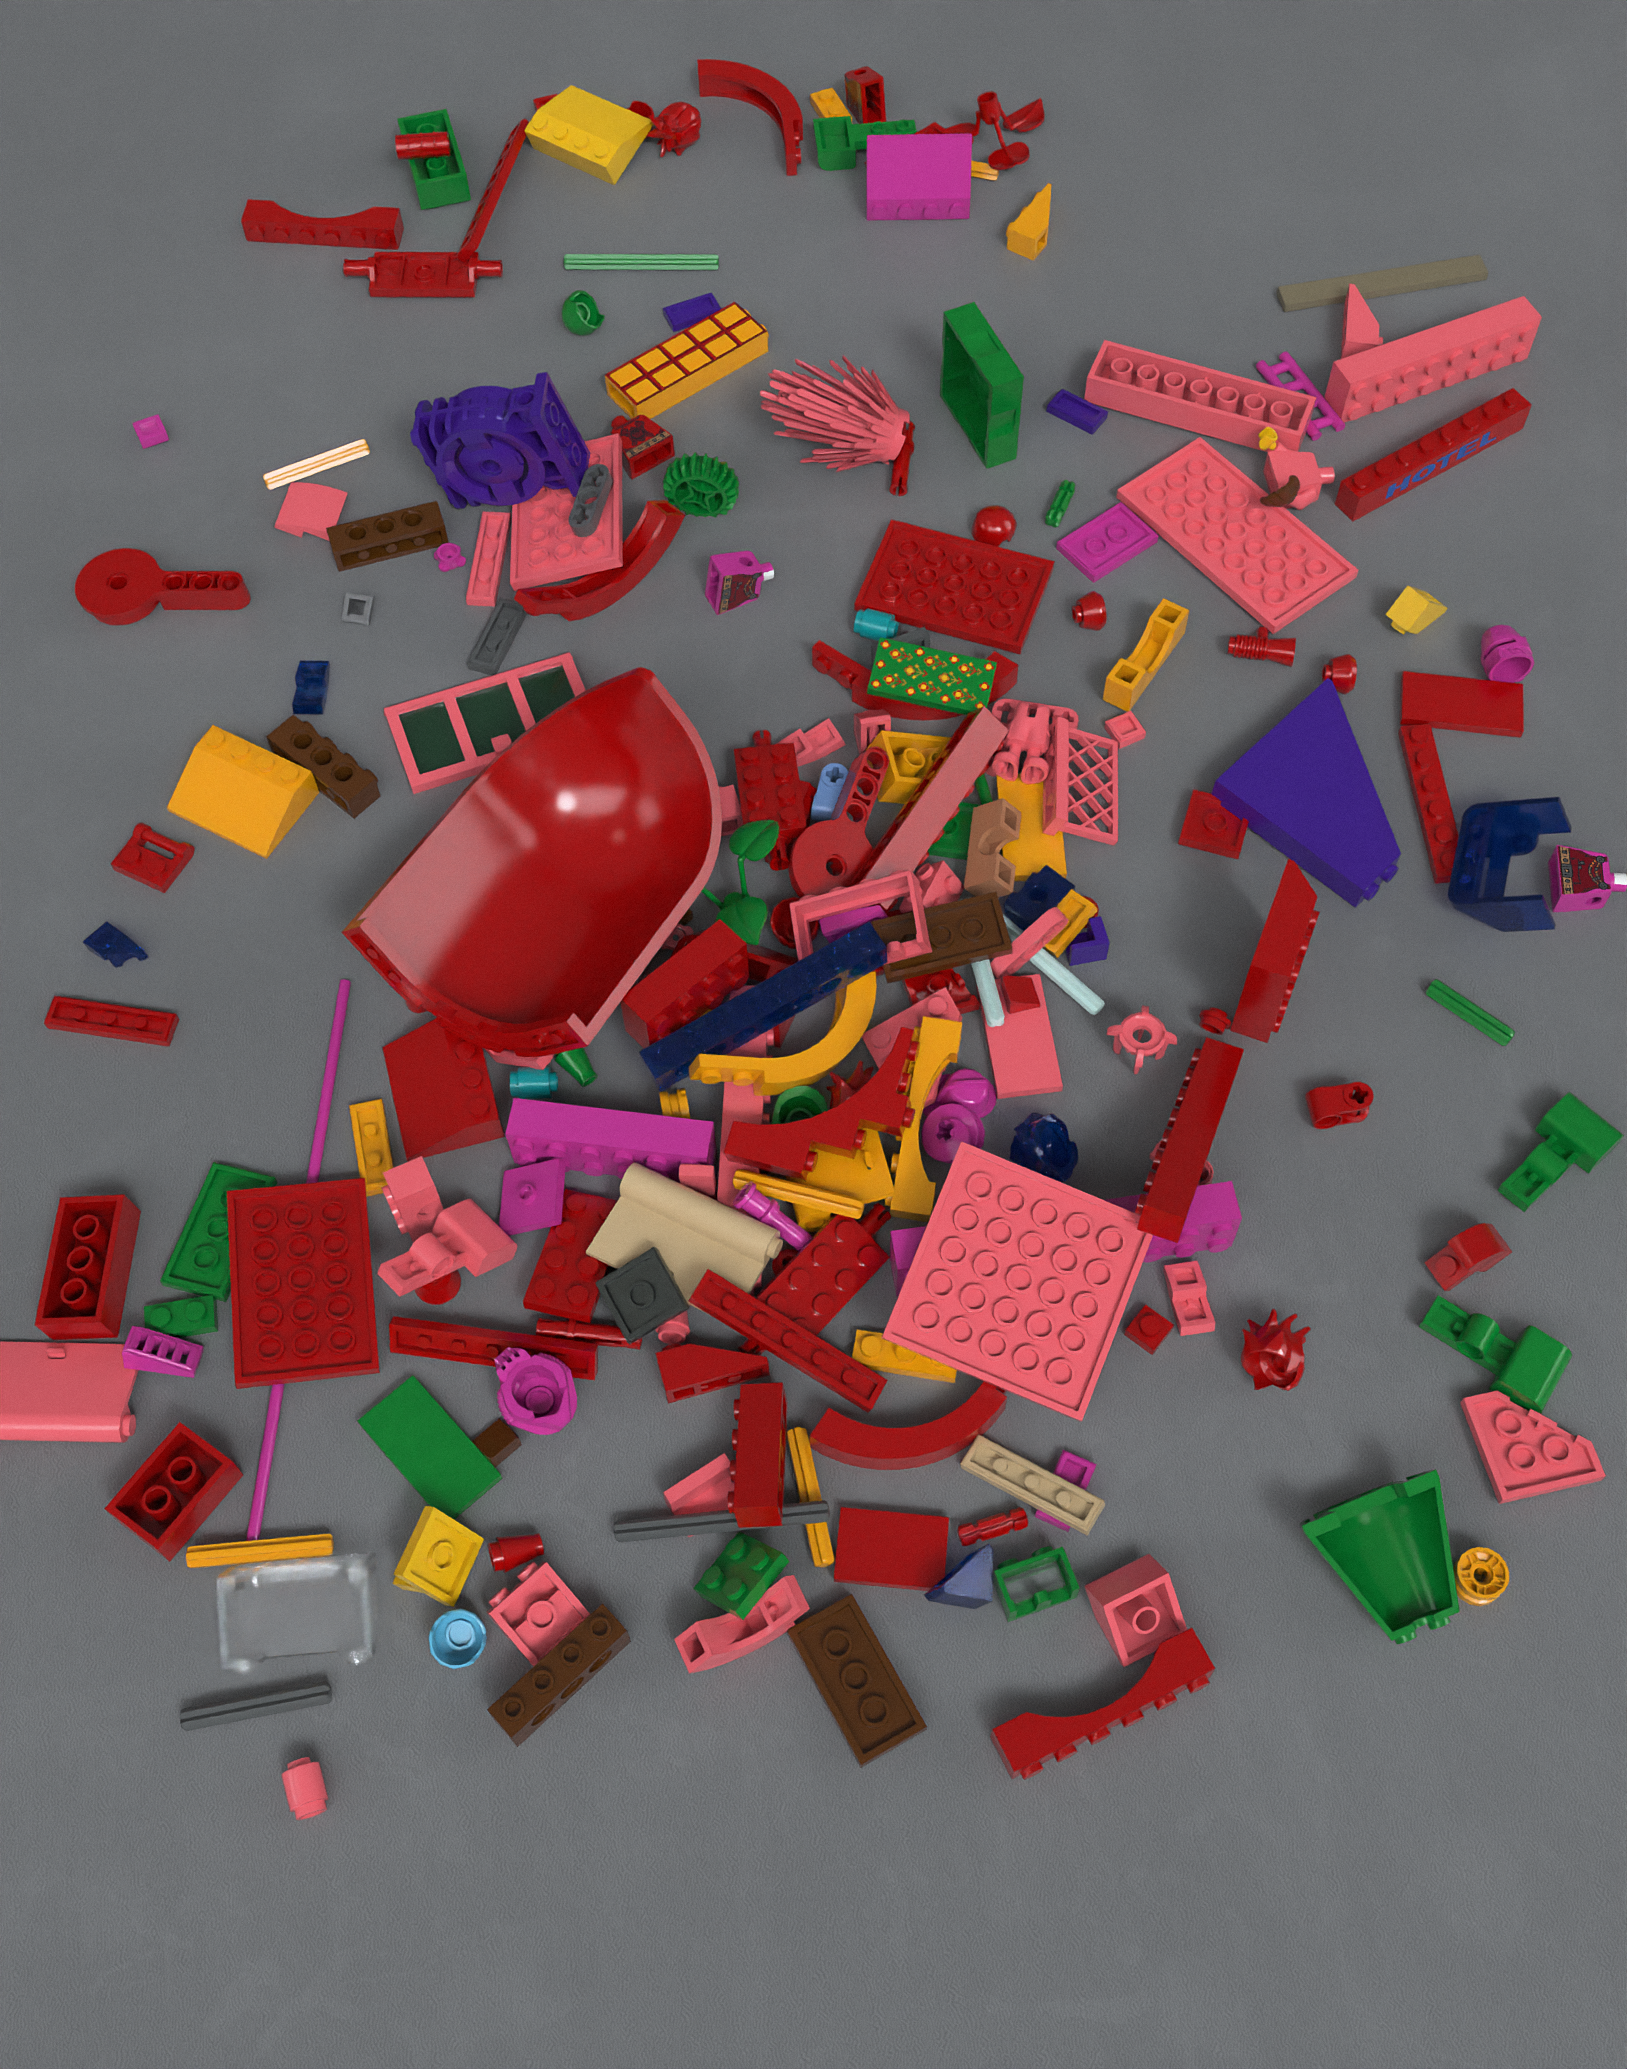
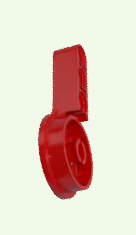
M133 548L114 549L96 556L82 568L75 582V595L82 608L100 622L109 625H127L137 622L149 615L156 608L159 601L164 610H239L245 608L251 601V596L243 577L236 571H165L159 567L151 555Z
M877 746L870 747L853 760L830 820L811 825L794 842L789 858L788 873L791 885L800 898L806 895L818 896L826 894L835 887L847 888L872 852L873 847L865 835V826L889 766V757L882 748ZM867 760L872 763L873 769L869 766ZM857 786L862 789L863 795L859 793ZM847 812L851 814L853 821L848 818ZM828 862H831L829 867L832 869L833 875L829 874L826 869Z

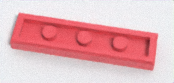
M482 512L466 594L467 605L496 606L512 521L511 513Z

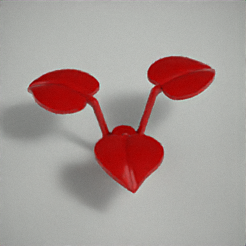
M993 91L985 92L977 98L979 110L975 112V125L965 122L946 128L952 134H972L973 144V137L979 134L981 119L987 125L994 124L1002 149L995 150L989 155L988 164L995 170L1009 169L1016 164L1025 163L1030 157L1029 147L1022 142H1014L1008 146L1005 145L998 123L999 117L1001 116L1003 119L1004 128L1010 131L1014 129L1018 132L1033 130L1044 122L1043 102L1040 97L1006 116L1000 102H998L997 94Z

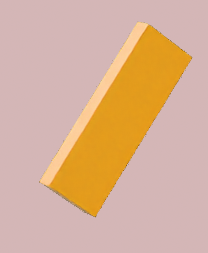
M381 1098L349 1105L360 1178H365L367 1197L383 1193L381 1187L388 1185L383 1172L394 1168L385 1108Z

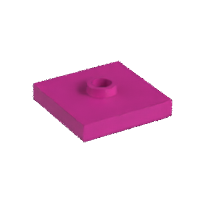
M557 1158L504 1171L499 1227L508 1236L561 1224L566 1162L562 1159Z

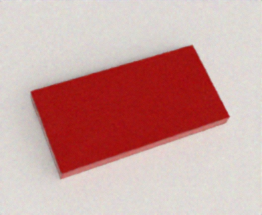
M1403 671L1400 691V725L1431 724V728L1521 738L1524 732L1523 684Z

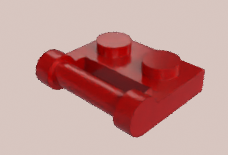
M138 823L133 830V836L111 862L114 871L165 893L191 860L195 849L189 843H179L152 831L151 827L144 823ZM146 842H149L175 854V856L170 860L143 846Z

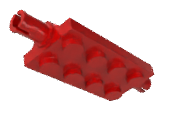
M375 252L374 257H368V260L344 259L343 270L345 277L368 276L370 279L369 292L371 297L465 298L475 297L477 280L480 277L502 278L503 263L502 260H480L479 252H474L465 263L457 258L458 252Z
M760 730L752 735L754 747L734 749L743 825L761 820H774L778 822L780 827L779 835L773 849L769 852V865L772 870L779 871L778 861H780L782 870H785L790 865L787 852L789 843L807 829L794 742L772 745L771 733L768 730H763L764 738H761Z
M875 1203L873 1208L859 1222L851 1217L834 1214L755 1298L817 1336L890 1258L874 1241L873 1236L892 1218L891 1214L888 1211L883 1214L882 1212L886 1208L879 1203ZM747 1339L738 1347L742 1353L746 1352L759 1356L766 1350L750 1339Z

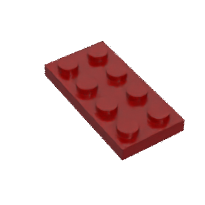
M565 1189L563 1194L562 1221L560 1225L551 1226L523 1299L525 1309L591 1323L601 1295L595 1283L608 1275L611 1266L587 1255L586 1250L618 1200Z

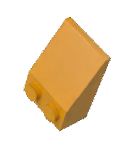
M881 730L867 748L880 747L889 757V766L877 795L878 802L905 804L951 737ZM867 760L869 766L873 769L872 763Z

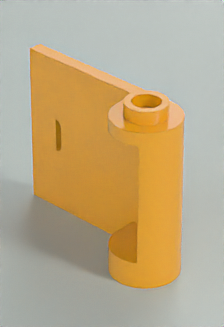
M863 1128V1130L867 1131L865 1144L862 1150L856 1151L854 1159L816 1149L815 1152L818 1153L817 1164L813 1173L808 1172L806 1181L785 1176L787 1181L860 1198L864 1201V1204L896 1196L878 1131ZM792 1203L797 1224L806 1232L820 1230L831 1218V1212Z

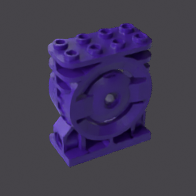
M548 372L537 373L534 385L513 389L499 386H477L450 397L449 403L444 397H438L434 399L433 406L428 400H421L415 408L414 425L410 432L411 441L419 449L425 464L430 467L438 485L442 486L450 504L454 505L456 509H464L467 501L472 507H478L481 503L496 506L519 504L534 497L541 490L542 486L553 490L569 488L572 496H577L584 474L588 469L590 451Z

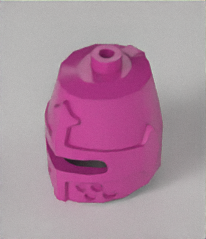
M1496 625L1485 631L1481 639V664L1488 679L1515 683L1522 681L1531 672L1535 663L1532 656L1533 652L1525 636L1521 637L1509 625Z

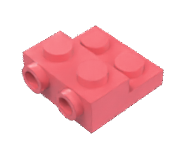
M533 1561L517 1575L521 1582L511 1591L504 1587L488 1601L492 1608L486 1613L534 1667L581 1624L590 1613L547 1562H542L537 1566Z

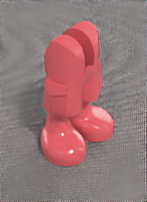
M1019 702L1013 719L1007 727L1009 732L1003 740L1004 746L1008 751L999 752L994 756L992 768L1003 779L1015 781L1018 776L1021 752L1026 751L1027 757L1023 763L1021 780L1025 784L1040 783L1047 778L1050 769L1048 763L1040 758V756L1047 752L1049 747V707L1038 705L1037 713L1033 718L1029 717L1030 703Z

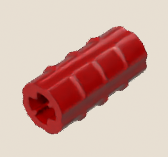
M434 131L433 133L421 132L419 134L395 135L398 160L450 156L448 132Z

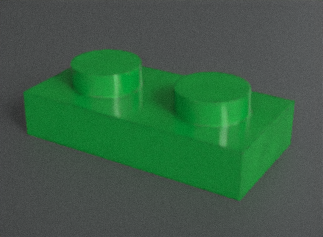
M214 1295L144 1306L145 1328L175 1338L217 1332V1300Z

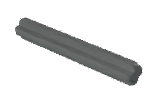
M324 1681L184 1708L180 1711L181 1728L189 1731L329 1704L332 1698L331 1687L328 1682Z

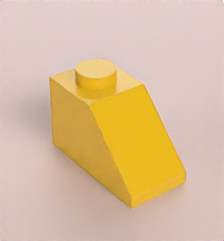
M1407 585L1385 615L1393 620L1390 625L1400 633L1410 632L1418 634L1444 614L1448 608L1428 592Z

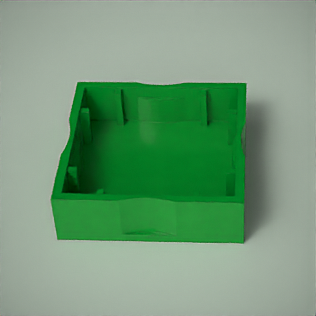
M975 302L944 311L940 397L956 422L963 429L971 446L986 469L1015 460L1017 457L1024 376Z

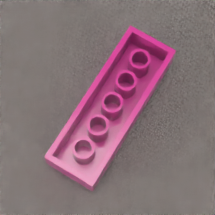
M513 1098L505 1133L513 1161L522 1167L560 1158L566 1162L565 1172L574 1170L582 1171L590 1176H601L602 1174L615 1175L620 1179L623 1178L629 1166L636 1162L680 1183V1164L714 1166L717 1154L713 1121Z

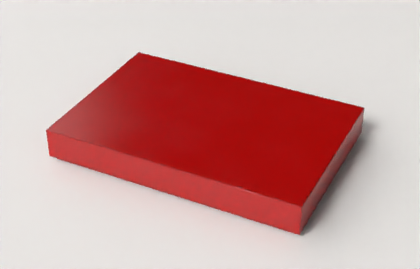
M841 1507L834 1582L944 1593L949 1517Z

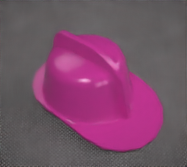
M960 1069L952 1074L941 1076L935 1103L924 1108L922 1113L928 1117L931 1111L940 1105L953 1103L967 1107L976 1112L979 1118H984L992 1112L996 1105L997 1095L994 1086L981 1073L973 1069Z

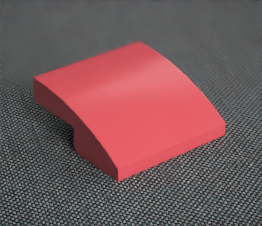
M291 482L274 528L301 538L303 533L307 532L330 541L326 528L337 525L348 493L319 484Z

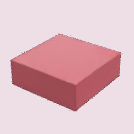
M1132 711L1105 721L1104 728L1112 740L1118 741L1119 749L1140 741L1146 736L1145 729Z

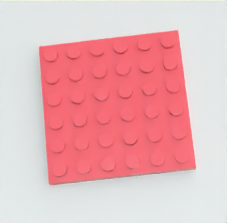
M961 1141L881 1339L1081 1422L1153 1235L1137 1230L1141 1215Z

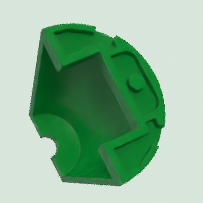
M1436 1469L1406 1477L1407 1481H1396L1394 1483L1392 1481L1360 1493L1314 1514L1315 1520L1310 1521L1308 1518L1299 1524L1309 1541L1391 1641L1395 1640L1396 1644L1405 1643L1416 1638V1629L1427 1624L1430 1630L1443 1627L1451 1622L1449 1616L1460 1612L1440 1478Z

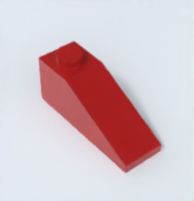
M679 1343L668 1345L662 1351L655 1353L668 1404L770 1376L769 1363L765 1356L695 1344L682 1345Z

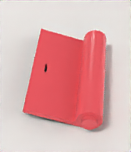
M0 1341V1440L125 1443L129 1436L134 1435L136 1429V1418L134 1414L130 1413L128 1402L139 1371L124 1368L122 1351L125 1344Z

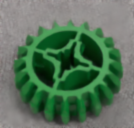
M696 452L692 456L684 453L682 458L675 457L674 462L669 463L663 479L664 496L678 510L685 511L686 516L692 514L695 517L712 516L716 518L718 514L727 515L728 510L733 509L739 494L738 477L734 474V469L728 468L727 462H719L718 456L710 458L707 456V453L704 456H699Z

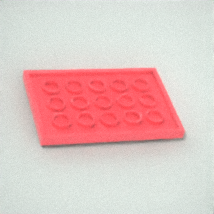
M619 433L584 441L590 451L588 468L596 464H603L608 468L613 478L598 527L593 534L587 537H578L574 534L568 520L576 497L572 496L569 488L553 490L542 486L541 490L531 499L512 505L510 585L514 591L623 566L622 440ZM597 497L589 498L585 504L594 502Z

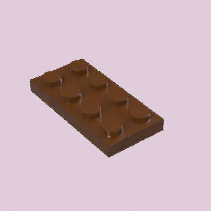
M997 892L925 908L924 913L932 952L882 966L888 984L1012 954V945ZM913 912L872 921L878 949L887 947V944L893 941L903 943L916 939L917 930Z
M852 1594L787 1630L791 1642L860 1768L927 1730L923 1718Z

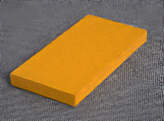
M1018 773L1015 781H1008L996 775L997 800L1003 798L1021 812L1019 839L1007 843L1001 849L1002 856L1016 866L1014 882L1066 880L1067 871L1063 832L1058 831L1054 836L1042 833L1043 781L1035 784H1025L1021 780V773Z

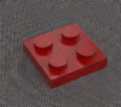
M1193 789L1178 844L1238 860L1249 821L1244 817L1243 821L1222 807L1220 805L1222 801L1212 794Z

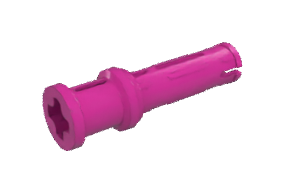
M752 1181L748 1182L733 1200L732 1205L735 1208H742L756 1220L779 1230L780 1237L798 1251L813 1237L779 1210L780 1206L775 1199L769 1200L756 1189V1184Z

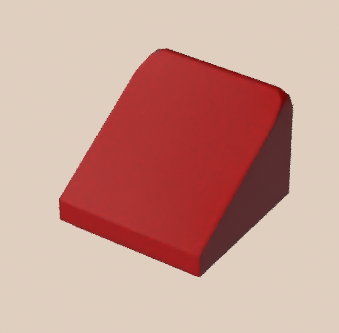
M1009 975L1001 977L1000 988L1009 1014L1041 1006L1032 978Z

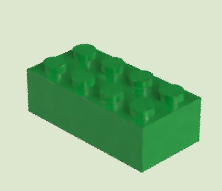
M447 109L397 118L400 135L408 133L419 134L421 132L433 133L434 131L448 132L450 156L407 159L421 210L471 200L467 174Z

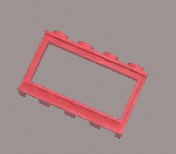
M897 870L884 878L864 879L855 886L847 888L835 887L829 893L818 896L806 895L797 902L789 903L800 974L810 984L840 977L846 969L862 971L932 952L921 897L920 881L911 870ZM903 896H911L917 930L916 939L903 943L893 941L888 943L887 947L873 951L860 950L856 953L857 955L840 960L838 958H830L826 960L825 964L816 966L809 922Z

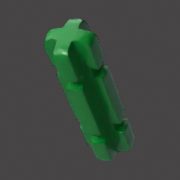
M1063 480L1061 482L1060 490L1056 492L1050 505L1051 509L1048 510L1045 516L1047 526L1056 528L1060 525L1061 517L1064 516L1071 501L1070 498L1073 497L1076 485L1073 481Z

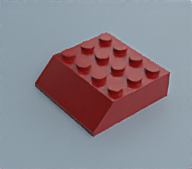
M1288 859L1254 953L1230 1029L1232 1032L1268 1043L1271 1031L1275 1033L1279 1031L1320 913L1314 910L1318 897L1294 860Z

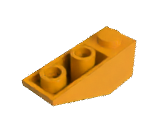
M1048 183L1041 192L1038 191L1033 201L1022 209L1019 217L1014 222H1010L1006 230L1008 250L1034 261L1047 246L1052 184Z

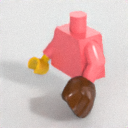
M1271 427L1264 428L1258 434V437L1261 439L1259 447L1262 450L1268 449L1263 473L1270 494L1266 497H1261L1260 503L1263 505L1302 510L1318 500L1323 484H1332L1334 482L1335 474L1333 467L1318 468L1313 453L1298 452L1286 448L1277 440V433Z

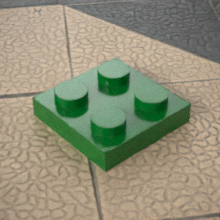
M739 1531L728 1542L711 1567L704 1572L702 1578L693 1589L701 1598L744 1620L786 1567L789 1560L781 1551Z

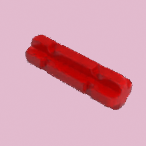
M1019 1507L1009 1510L1007 1515L1002 1512L976 1520L977 1523L974 1525L971 1522L959 1525L957 1534L962 1546H969L977 1543V1539L985 1541L1008 1534L1010 1529L1014 1531L1025 1529L1028 1526V1517L1025 1510Z

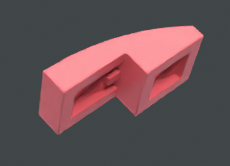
M829 718L806 733L798 729L776 743L794 742L798 767L825 757L846 745Z
M1198 1261L1164 1265L1168 1294L1180 1336L1215 1331L1216 1322L1206 1297L1207 1285Z

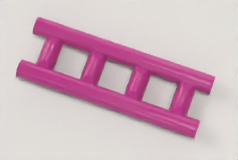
M1287 351L1280 354V363L1268 366L1264 360H1261L1256 364L1257 370L1269 385L1295 392L1303 389L1307 395L1316 397L1314 408L1317 407L1324 416L1313 421L1310 420L1306 433L1313 441L1321 437L1320 429L1332 425L1335 431L1339 432L1345 428V423ZM1289 371L1295 380L1283 384L1277 375Z

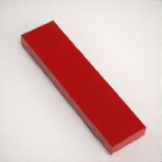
M54 996L44 1024L48 1029L170 1047L179 1018L175 1013Z

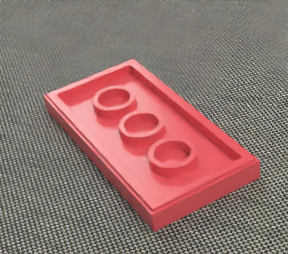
M1040 974L1019 977L1032 978L1041 1006L1012 1014L1008 1012L1000 988L1001 978L995 979L1005 1017L1002 1026H995L993 1028L987 1025L976 984L997 1099L1062 1091L1063 1084Z

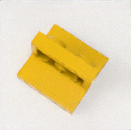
M425 1506L393 1574L395 1578L392 1584L402 1590L425 1593L445 1606L454 1607L484 1538L437 1508Z

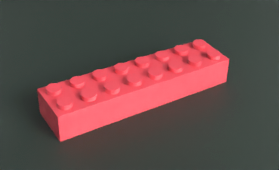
M1522 296L1334 361L1324 398L1345 423L1374 412H1380L1396 404L1405 403L1413 398L1428 395L1433 391L1451 387L1456 383L1476 378L1484 373L1496 371L1504 366L1521 362L1528 358L1542 316L1526 297Z
M1104 340L1087 376L1084 400L1095 405L1268 452V449L1262 450L1259 447L1261 439L1258 437V434L1264 428L1271 427L1276 431L1277 440L1288 449L1299 452L1312 417L1316 397Z

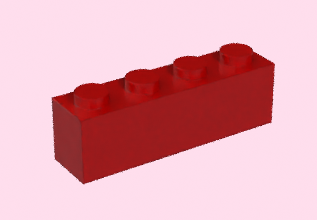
M783 1382L741 1384L740 1399H734V1418L738 1421V1429L732 1430L733 1451H736V1460H730L731 1482H734V1491L728 1492V1510L730 1514H735L739 1528L782 1526L788 1409Z

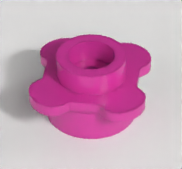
M445 543L434 552V559L438 560L440 571L447 572L466 564L465 557L460 554V546L453 543Z

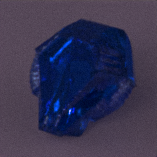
M1031 1113L1021 1120L1013 1129L1016 1131V1135L1010 1147L1011 1154L1009 1158L1015 1164L1061 1183L1067 1181L1072 1176L1079 1157L1077 1145L1074 1141H1070L1065 1123L1053 1113L1045 1115Z

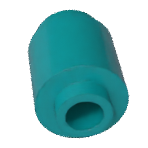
M869 608L866 610L860 609L854 622L855 633H859L860 637L879 641L880 637L887 639L895 638L899 628V622L895 621L894 614Z
M546 1066L544 1070L518 1067V1070L510 1071L511 1097H519L520 1099L552 1098V1092H558V1074L551 1071V1066Z

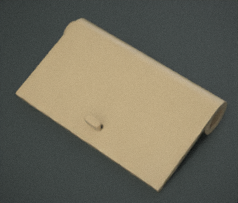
M634 1162L629 1166L622 1178L619 1200L589 1245L586 1254L618 1269L651 1248L656 1247L671 1274L674 1275L673 1278L687 1303L701 1310L688 1302L707 1269L749 1294L769 1259H775L779 1254L783 1240L780 1239L779 1230Z

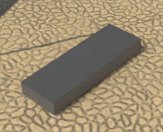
M500 598L467 662L469 670L488 675L497 674L527 615L523 606L518 602Z

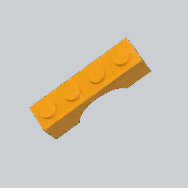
M1164 598L1149 617L1145 631L1135 650L1126 660L1120 658L1106 677L1103 694L1104 701L1127 712L1132 709L1185 634L1189 615L1188 609Z

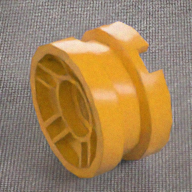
M685 1088L677 1089L676 1093L671 1094L668 1091L659 1092L663 1116L690 1119Z
M1471 1548L1463 1553L1453 1566L1457 1595L1461 1600L1470 1605L1483 1606L1492 1603L1505 1591L1509 1583V1570L1506 1562L1498 1553L1489 1548ZM1474 1573L1484 1574L1486 1578L1483 1582H1479L1474 1578Z

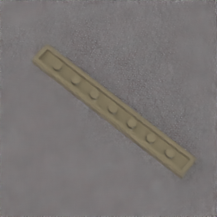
M1479 254L1278 286L1276 294L1284 312L1344 303L1349 284H1355L1363 299L1482 281L1487 279L1489 272Z

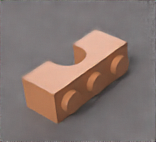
M1003 798L973 808L964 889L974 896L997 892L999 898L1013 893L1016 866L1000 855L999 852L1007 843L1019 839L1021 812Z

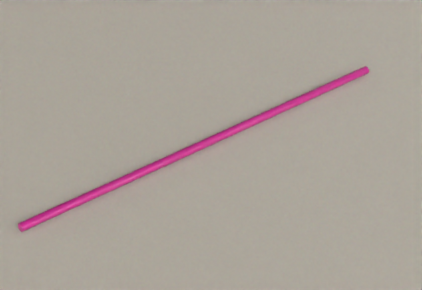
M345 979L340 980L306 1183H315L319 1180L351 982ZM285 1384L272 1385L246 1541L259 1540Z

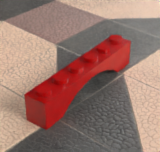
M248 199L241 218L246 239L251 242L398 250L404 231L400 208L374 206L348 216L317 218L293 213L271 200Z
M1190 1628L1160 1643L1150 1666L1141 1680L1127 1694L1109 1706L1088 1714L1070 1717L1042 1716L1025 1712L993 1728L990 1738L1011 1779L1021 1775L1023 1780H1026L1040 1773L1044 1769L1042 1764L1055 1757L1057 1762H1061L1078 1752L1076 1746L1089 1740L1090 1744L1094 1745L1111 1735L1109 1729L1122 1723L1124 1728H1127L1144 1718L1142 1712L1155 1706L1157 1711H1160L1177 1701L1175 1695L1188 1689L1190 1694H1193L1210 1684L1208 1678L1211 1677L1216 1668L1193 1628Z

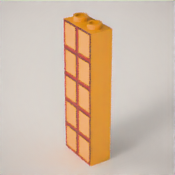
M733 302L605 374L607 395L631 419L638 415H645L652 419L767 353L768 331L763 324H759L751 317L748 310Z

